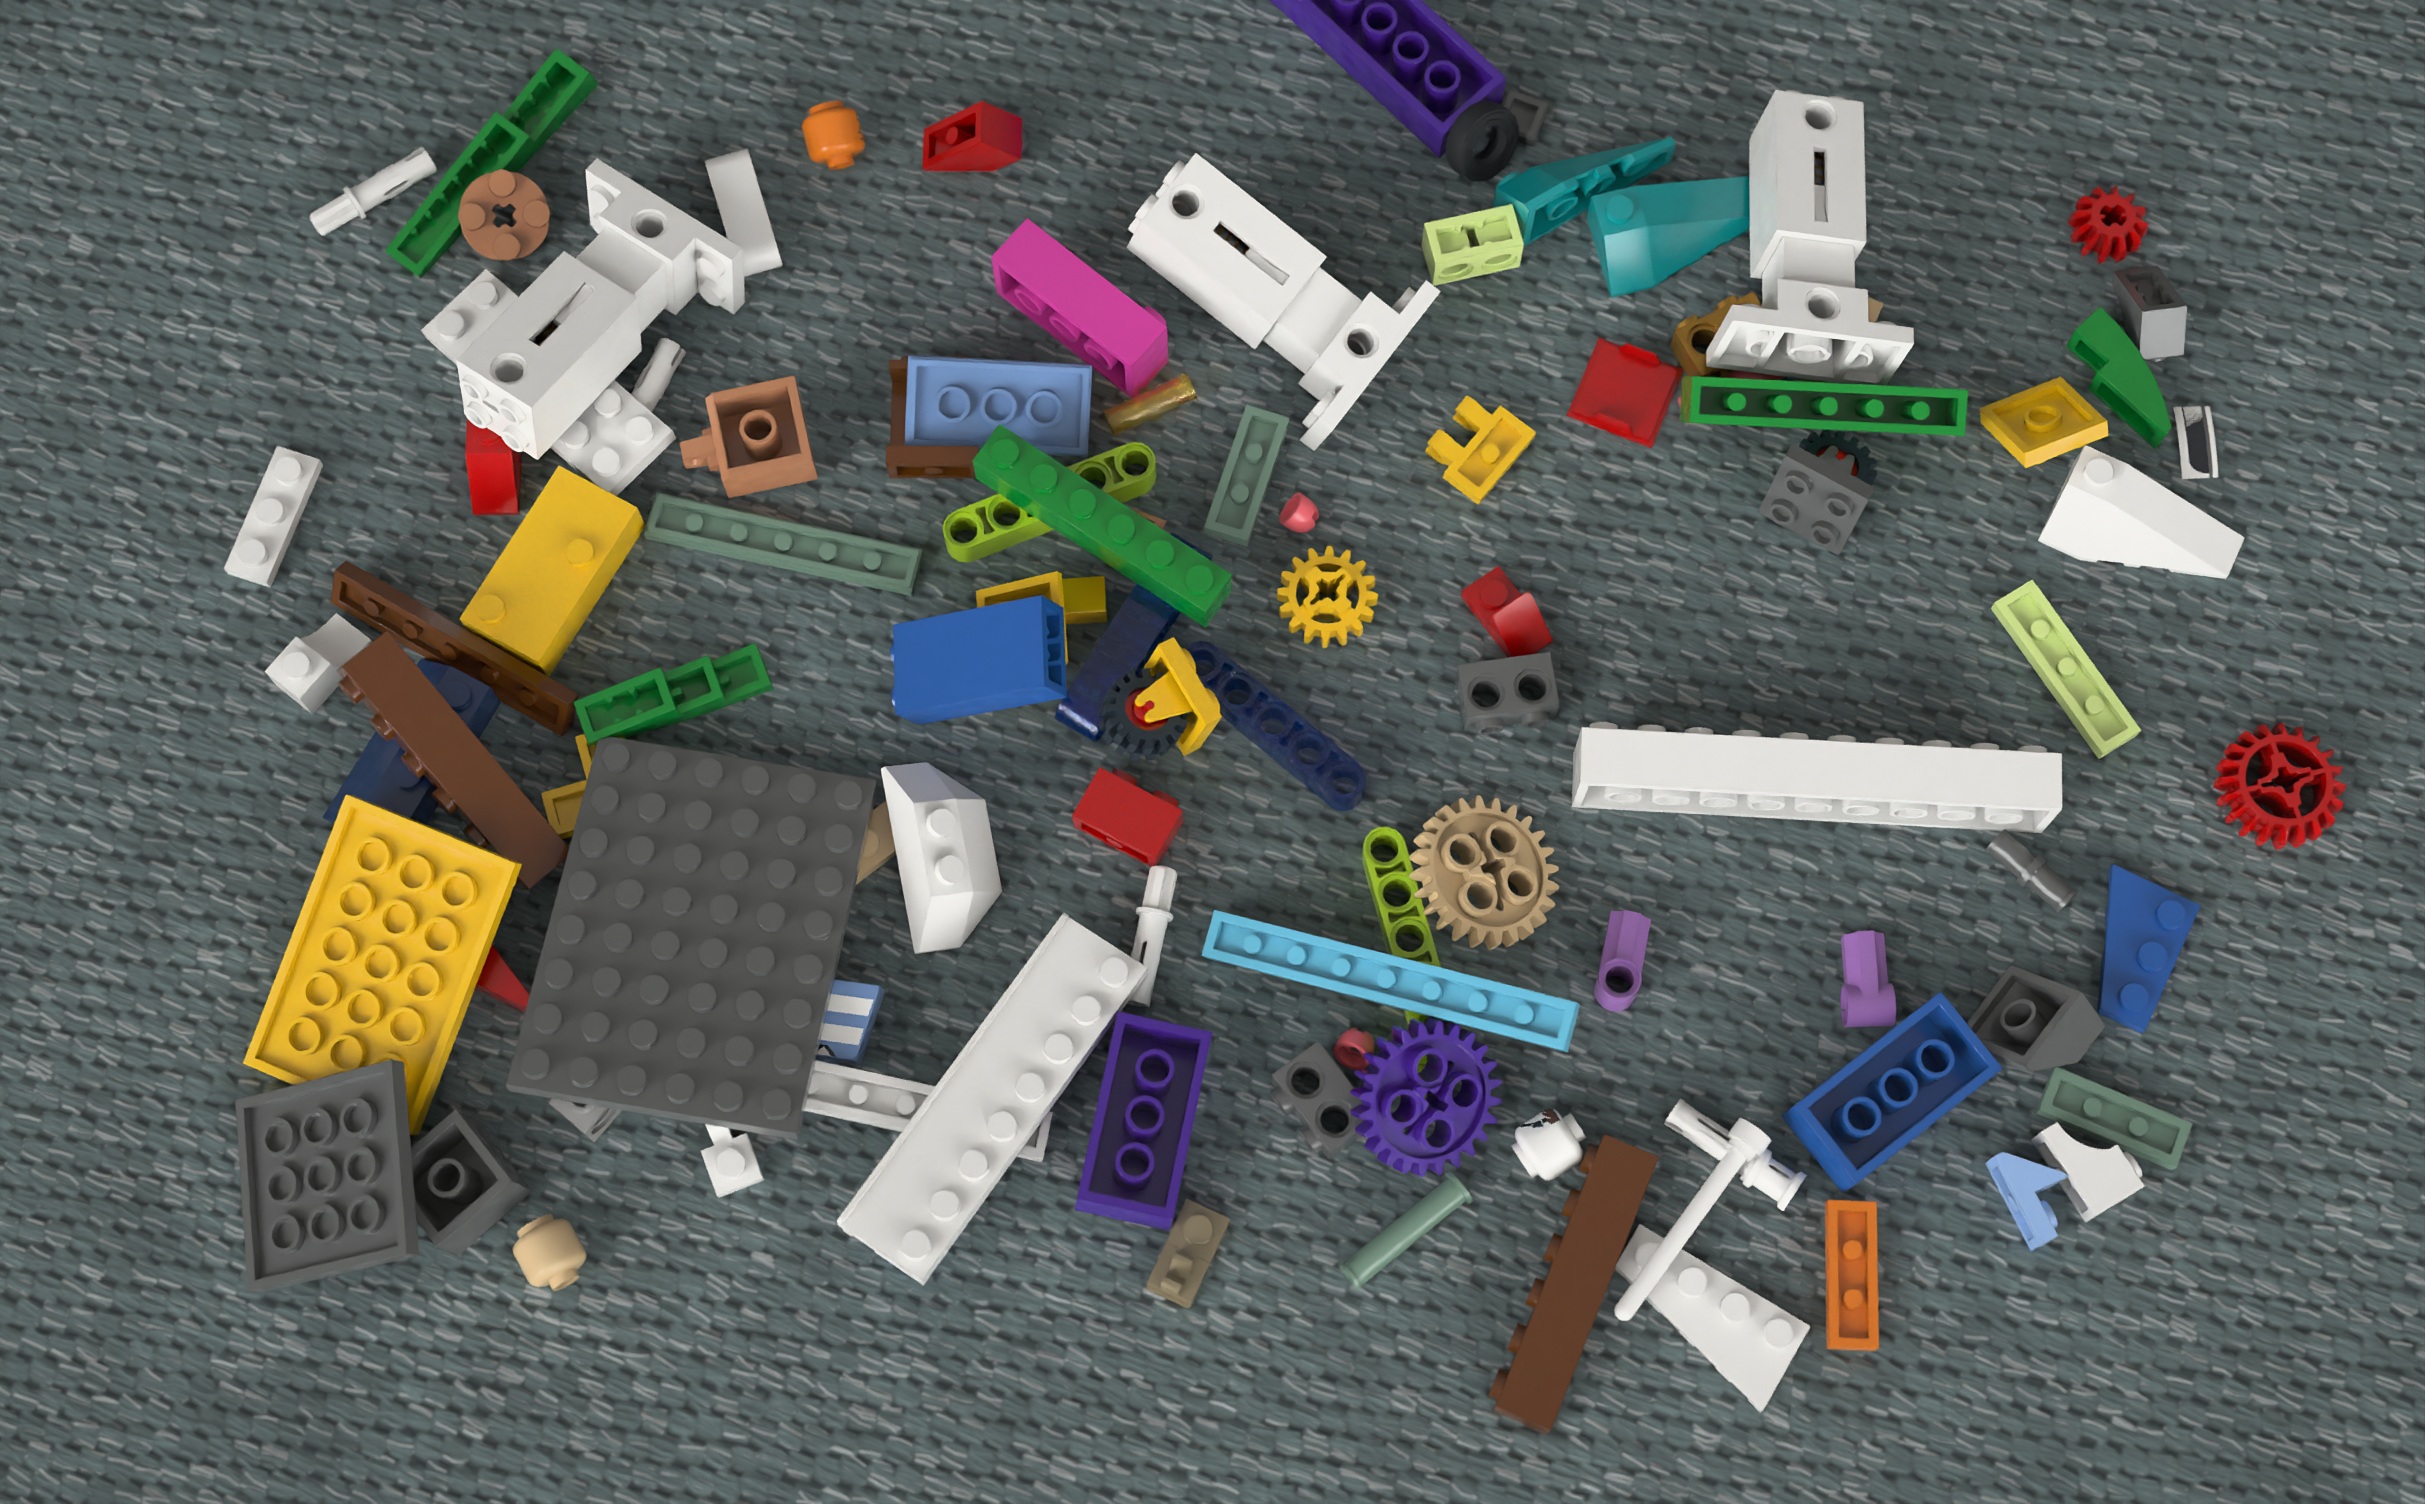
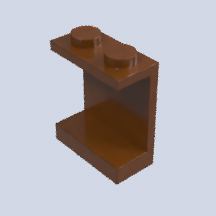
M908 355L900 360H889V372L892 380L890 446H886V466L889 478L976 479L973 459L979 452L978 446H905ZM963 355L950 356V357L970 358V357L963 356Z

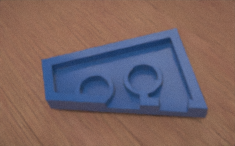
M2112 864L2109 867L2108 875L2109 893L2108 905L2105 911L2104 926H2106L2104 953L2101 959L2097 1013L2142 1033L2146 1030L2201 905Z

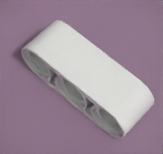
M748 148L704 160L727 239L743 248L744 277L783 266Z

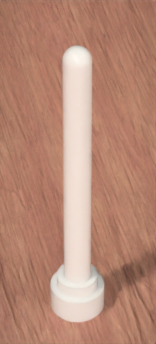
M1739 1118L1728 1133L1731 1139L1726 1144L1729 1150L1615 1306L1614 1312L1618 1319L1627 1321L1633 1317L1745 1161L1751 1162L1754 1156L1760 1157L1768 1147L1771 1139L1755 1125Z

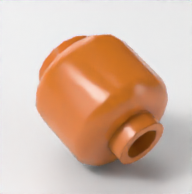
M830 101L811 107L808 110L809 116L801 124L810 159L819 164L827 163L828 170H839L854 165L853 157L860 154L865 147V140L857 112L851 107H845L843 101Z

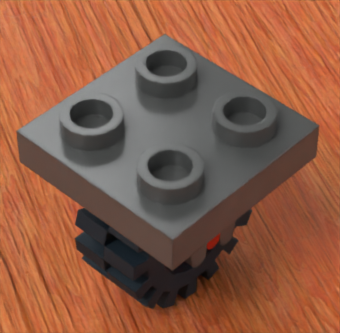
M1822 430L1820 436L1815 431L1809 434L1807 440L1804 438L1799 447L1794 444L1791 445L1758 513L1839 556L1875 490V487L1872 485L1877 477V470H1874L1877 463L1875 458H1867L1871 452L1867 446L1861 449L1857 447L1860 440L1854 436L1849 442L1844 440L1845 432L1837 431L1835 437H1831L1830 430Z

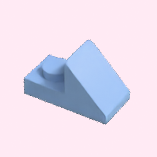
M2001 1152L1987 1161L1985 1164L2029 1249L2032 1251L2058 1237L2054 1229L2057 1227V1219L2053 1210L2045 1200L2040 1201L2036 1194L2060 1183L2068 1175L2006 1152Z

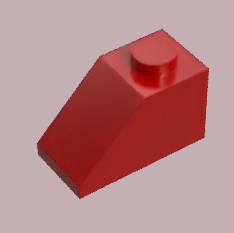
M981 101L925 128L923 131L922 170L994 172L1022 159V118Z
M467 418L465 456L473 515H520L522 452L511 449L501 436L487 427L484 429L477 427Z

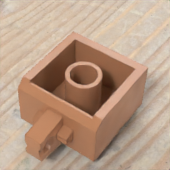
M795 376L710 394L705 400L711 427L702 430L701 437L679 442L686 469L709 466L710 471L720 470L722 483L728 498L818 479L802 400Z

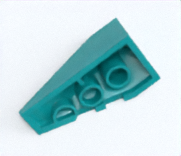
M1672 137L1533 166L1521 174L1519 171L1512 172L1497 184L1493 207L1513 205L1524 246L1587 211L1591 196L1627 188L1671 163L1676 143Z
M1749 176L1632 186L1591 196L1586 219L1610 297L1613 298L1655 288L1665 282L1672 274L1687 265H1693L1701 260L1702 256L1749 231Z

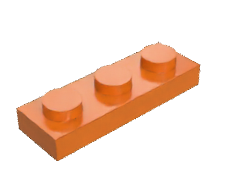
M1827 1200L1825 1202L1826 1349L1876 1351L1879 1349L1877 1202Z

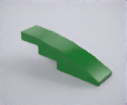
M754 643L714 660L707 655L666 672L659 667L576 700L573 703L587 743L593 746L597 745L598 740L607 737L626 738L680 723L773 690L774 687L760 649Z

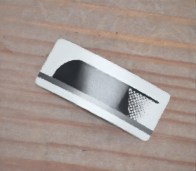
M2210 406L2173 407L2179 440L2182 479L2218 477L2216 443Z

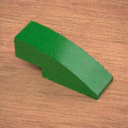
M2100 306L2074 331L2066 347L2096 373L2087 389L2156 449L2172 428L2165 401L2154 375L2140 351L2124 330Z

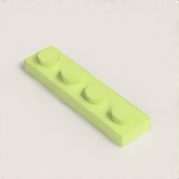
M2033 579L1994 602L1991 610L2098 759L2136 737L2141 732L2137 723Z

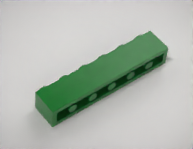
M1682 376L1680 422L1965 436L1968 390Z
M999 424L973 459L977 480L1203 627H1207L1231 593V573Z

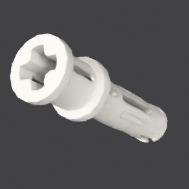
M1680 1099L1667 1117L1664 1125L1680 1133L1721 1161L1729 1150L1726 1146L1731 1139L1728 1136L1729 1131ZM1766 1148L1760 1157L1754 1156L1751 1162L1745 1161L1737 1173L1741 1175L1739 1179L1743 1181V1185L1748 1188L1755 1186L1776 1200L1777 1208L1784 1211L1807 1175L1801 1171L1797 1174L1773 1159L1771 1157L1772 1152Z

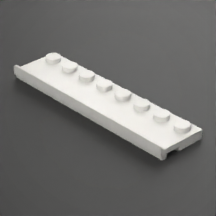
M1063 913L837 1220L838 1226L851 1237L853 1235L875 1250V1253L924 1285L1115 1021L1117 1013L1123 1010L1146 978L1148 968L1069 918V915Z

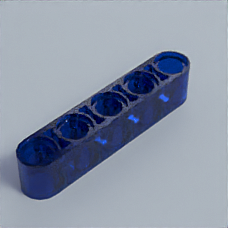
M1170 533V535L1212 561V554L1175 533ZM1136 584L1068 689L1067 698L1061 700L1054 719L1096 743L1105 732L1100 731L1099 722L1102 716H1098L1099 708L1109 689L1119 677L1123 679L1126 672L1134 670L1136 675L1139 674L1158 644L1162 643L1181 612L1139 584Z
M1198 641L1185 648L1191 654L1194 662L1203 660L1208 661L1214 666L1211 673L1197 676L1205 689L1209 688L1217 697L1220 705V714L1227 722L1330 807L1339 811H1348L1361 803L1364 798L1366 775L1358 762L1217 646L1210 642ZM1238 689L1245 691L1250 698L1244 704L1234 705L1228 702L1225 696L1231 690ZM1273 718L1282 721L1285 729L1278 734H1268L1262 730L1260 725L1265 720ZM1303 748H1313L1318 751L1321 758L1315 763L1305 764L1299 761L1296 754ZM1340 777H1348L1355 782L1357 788L1351 793L1343 794L1337 792L1332 787V782Z

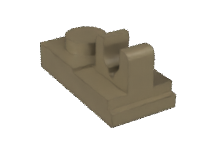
M1186 1198L1145 1289L1190 1309L1231 1219Z

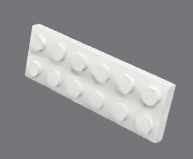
M485 269L421 331L432 344L457 365L456 360L518 296ZM614 380L550 448L586 480L617 496L676 439L673 430Z

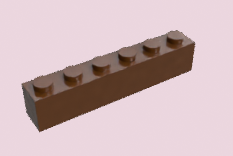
M388 631L382 633L336 670L342 677L337 683L345 695L356 705L362 700L374 716L369 719V722L379 735L387 742L394 738L405 751L400 758L406 767L418 779L425 775L436 788L431 795L438 805L448 815L456 812L465 822L467 827L462 831L467 839L477 846L487 848V850L522 863L515 885H518L521 890L530 889L567 858L569 851L567 844Z
M1605 1134L1598 1147L1589 1143L1579 1167V1171L1587 1174L1580 1191L1571 1188L1561 1215L1569 1218L1563 1235L1553 1233L1543 1260L1551 1263L1545 1280L1535 1278L1525 1305L1533 1308L1526 1326L1517 1323L1508 1344L1507 1350L1515 1353L1508 1372L1499 1368L1488 1396L1497 1399L1492 1410L1493 1412L1545 1434L1551 1431L1658 1161V1156Z

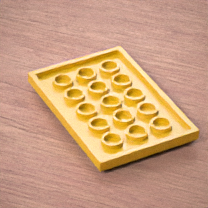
M346 794L243 1064L296 1085L388 1060L404 1062L409 1133L410 1135L419 1134L522 863L357 796Z

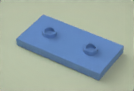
M908 355L905 446H978L980 451L1000 424L1047 455L1088 457L1092 364Z

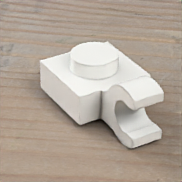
M706 1124L714 1146L701 1150V1154L718 1197L764 1180L749 1136L746 1133L733 1138L730 1128Z

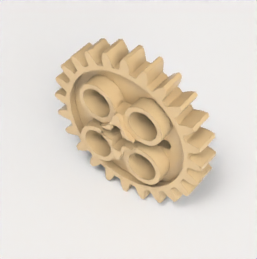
M1476 796L1468 804L1463 798H1460L1451 805V808L1445 805L1435 813L1436 817H1431L1422 825L1425 831L1414 839V842L1421 849L1416 850L1409 856L1411 861L1421 865L1409 877L1423 883V887L1414 893L1415 898L1428 897L1430 904L1424 909V915L1437 912L1440 918L1436 928L1440 930L1448 924L1453 926V941H1457L1465 934H1468V942L1471 948L1476 947L1483 940L1488 950H1492L1500 945L1501 941L1506 947H1509L1519 941V938L1523 940L1534 933L1533 928H1537L1546 922L1547 919L1543 913H1546L1555 906V903L1548 895L1559 890L1558 884L1548 880L1549 876L1559 871V867L1547 864L1545 860L1546 857L1554 852V849L1551 847L1541 848L1538 843L1545 835V832L1542 830L1532 834L1528 830L1532 822L1531 816L1524 818L1520 822L1515 819L1517 806L1514 804L1504 812H1501L1499 798H1494L1486 806L1481 796ZM1490 837L1498 841L1502 852L1494 848ZM1450 849L1458 853L1462 864L1457 863L1452 858ZM1508 881L1516 886L1519 896L1511 892ZM1467 893L1475 897L1479 909L1471 905Z

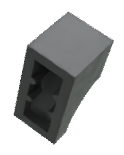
M2158 265L2113 271V288L2121 306L2125 333L2140 351L2144 360L2157 362L2170 356L2184 355L2187 305Z

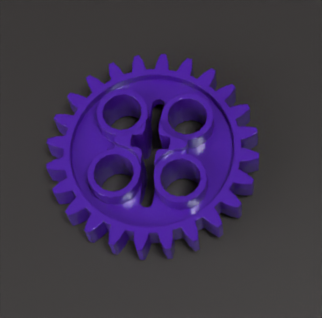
M1428 1017L1424 1025V1023L1416 1019H1410L1408 1032L1394 1025L1392 1027L1394 1039L1392 1042L1378 1037L1376 1041L1381 1050L1377 1056L1369 1052L1363 1054L1365 1059L1371 1064L1369 1070H1355L1354 1074L1364 1080L1363 1087L1350 1090L1351 1095L1362 1100V1104L1350 1110L1352 1115L1359 1119H1364L1355 1128V1131L1365 1138L1369 1137L1364 1147L1375 1154L1378 1153L1377 1160L1388 1166L1393 1164L1394 1169L1404 1174L1410 1169L1411 1172L1424 1177L1428 1168L1434 1173L1441 1175L1443 1174L1444 1160L1458 1168L1460 1167L1459 1153L1461 1151L1471 1156L1476 1155L1471 1143L1474 1138L1482 1141L1488 1140V1136L1481 1128L1484 1123L1494 1124L1497 1122V1119L1488 1113V1109L1490 1106L1501 1104L1502 1101L1490 1095L1491 1089L1502 1084L1500 1079L1488 1075L1497 1063L1495 1060L1483 1057L1488 1047L1481 1042L1474 1041L1476 1034L1464 1028L1460 1030V1025L1453 1022L1445 1021L1442 1024V1021ZM1426 1055L1427 1063L1424 1069L1418 1073V1062ZM1461 1080L1460 1092L1453 1098V1088ZM1426 1093L1428 1094L1427 1100L1424 1099ZM1400 1095L1399 1107L1395 1112L1390 1113L1392 1101ZM1435 1121L1433 1133L1426 1138L1428 1126Z

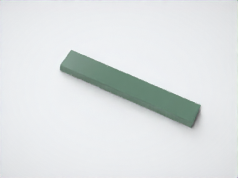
M658 492L655 494L644 532L645 538L653 541L913 596L924 554L923 549Z

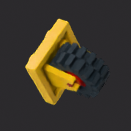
M1174 637L1158 644L1138 675L1135 674L1134 670L1126 672L1123 679L1119 677L1113 683L1103 699L1098 716H1102L1099 722L1100 731H1108L1104 738L1107 744L1110 745L1115 741L1119 745L1115 752L1122 756L1125 750L1131 751L1130 759L1138 761L1141 755H1145L1146 761L1154 760L1158 753L1162 757L1168 753L1175 743H1177L1182 754L1186 756L1203 745L1222 718L1217 697L1209 688L1205 689L1196 674V665L1191 654L1186 649H1181Z

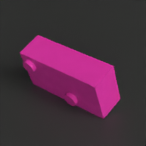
M1028 218L991 256L997 294L1085 363L1092 364V368L1132 400L1141 393L1169 362L1167 327L1164 318L1149 306L1143 309Z

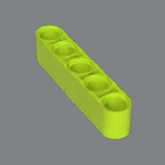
M1138 442L1124 444L1067 467L1087 481L1098 480L1104 483L1105 486L1101 490L1121 503L1149 492L1155 485L1157 477L1154 453L1150 447ZM1134 463L1142 464L1147 468L1143 474L1138 476L1129 475L1124 471L1127 466ZM1000 494L955 510L945 519L942 528L948 553L955 560L965 563L976 561L1054 530ZM1006 513H1013L1019 516V520L1011 526H1002L996 522L1001 515ZM961 530H972L977 534L973 540L967 543H960L953 539Z
M1378 827L1372 830L1365 838L1362 864L1387 953L1441 968L1428 920L1423 913L1422 899L1415 898L1414 893L1419 889L1417 882L1409 877L1414 871L1405 840L1396 829ZM1386 844L1395 850L1397 856L1389 862H1381L1373 857L1371 850L1377 845ZM1396 888L1403 890L1408 895L1409 901L1401 907L1391 906L1383 897L1385 892ZM1411 933L1420 939L1422 946L1414 952H1407L1398 947L1396 939L1399 935ZM1404 1010L1408 1026L1410 1019H1416L1425 1025L1428 1017H1430ZM1435 1018L1437 1020L1442 1021V1024L1445 1023V1020Z

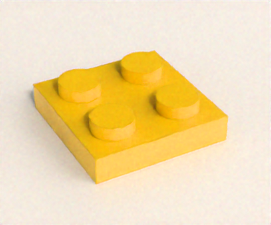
M2062 377L2055 378L1979 408L1980 423L2025 468L2043 463L2050 458L2076 448L2084 447L2088 443L2108 436L2107 420Z

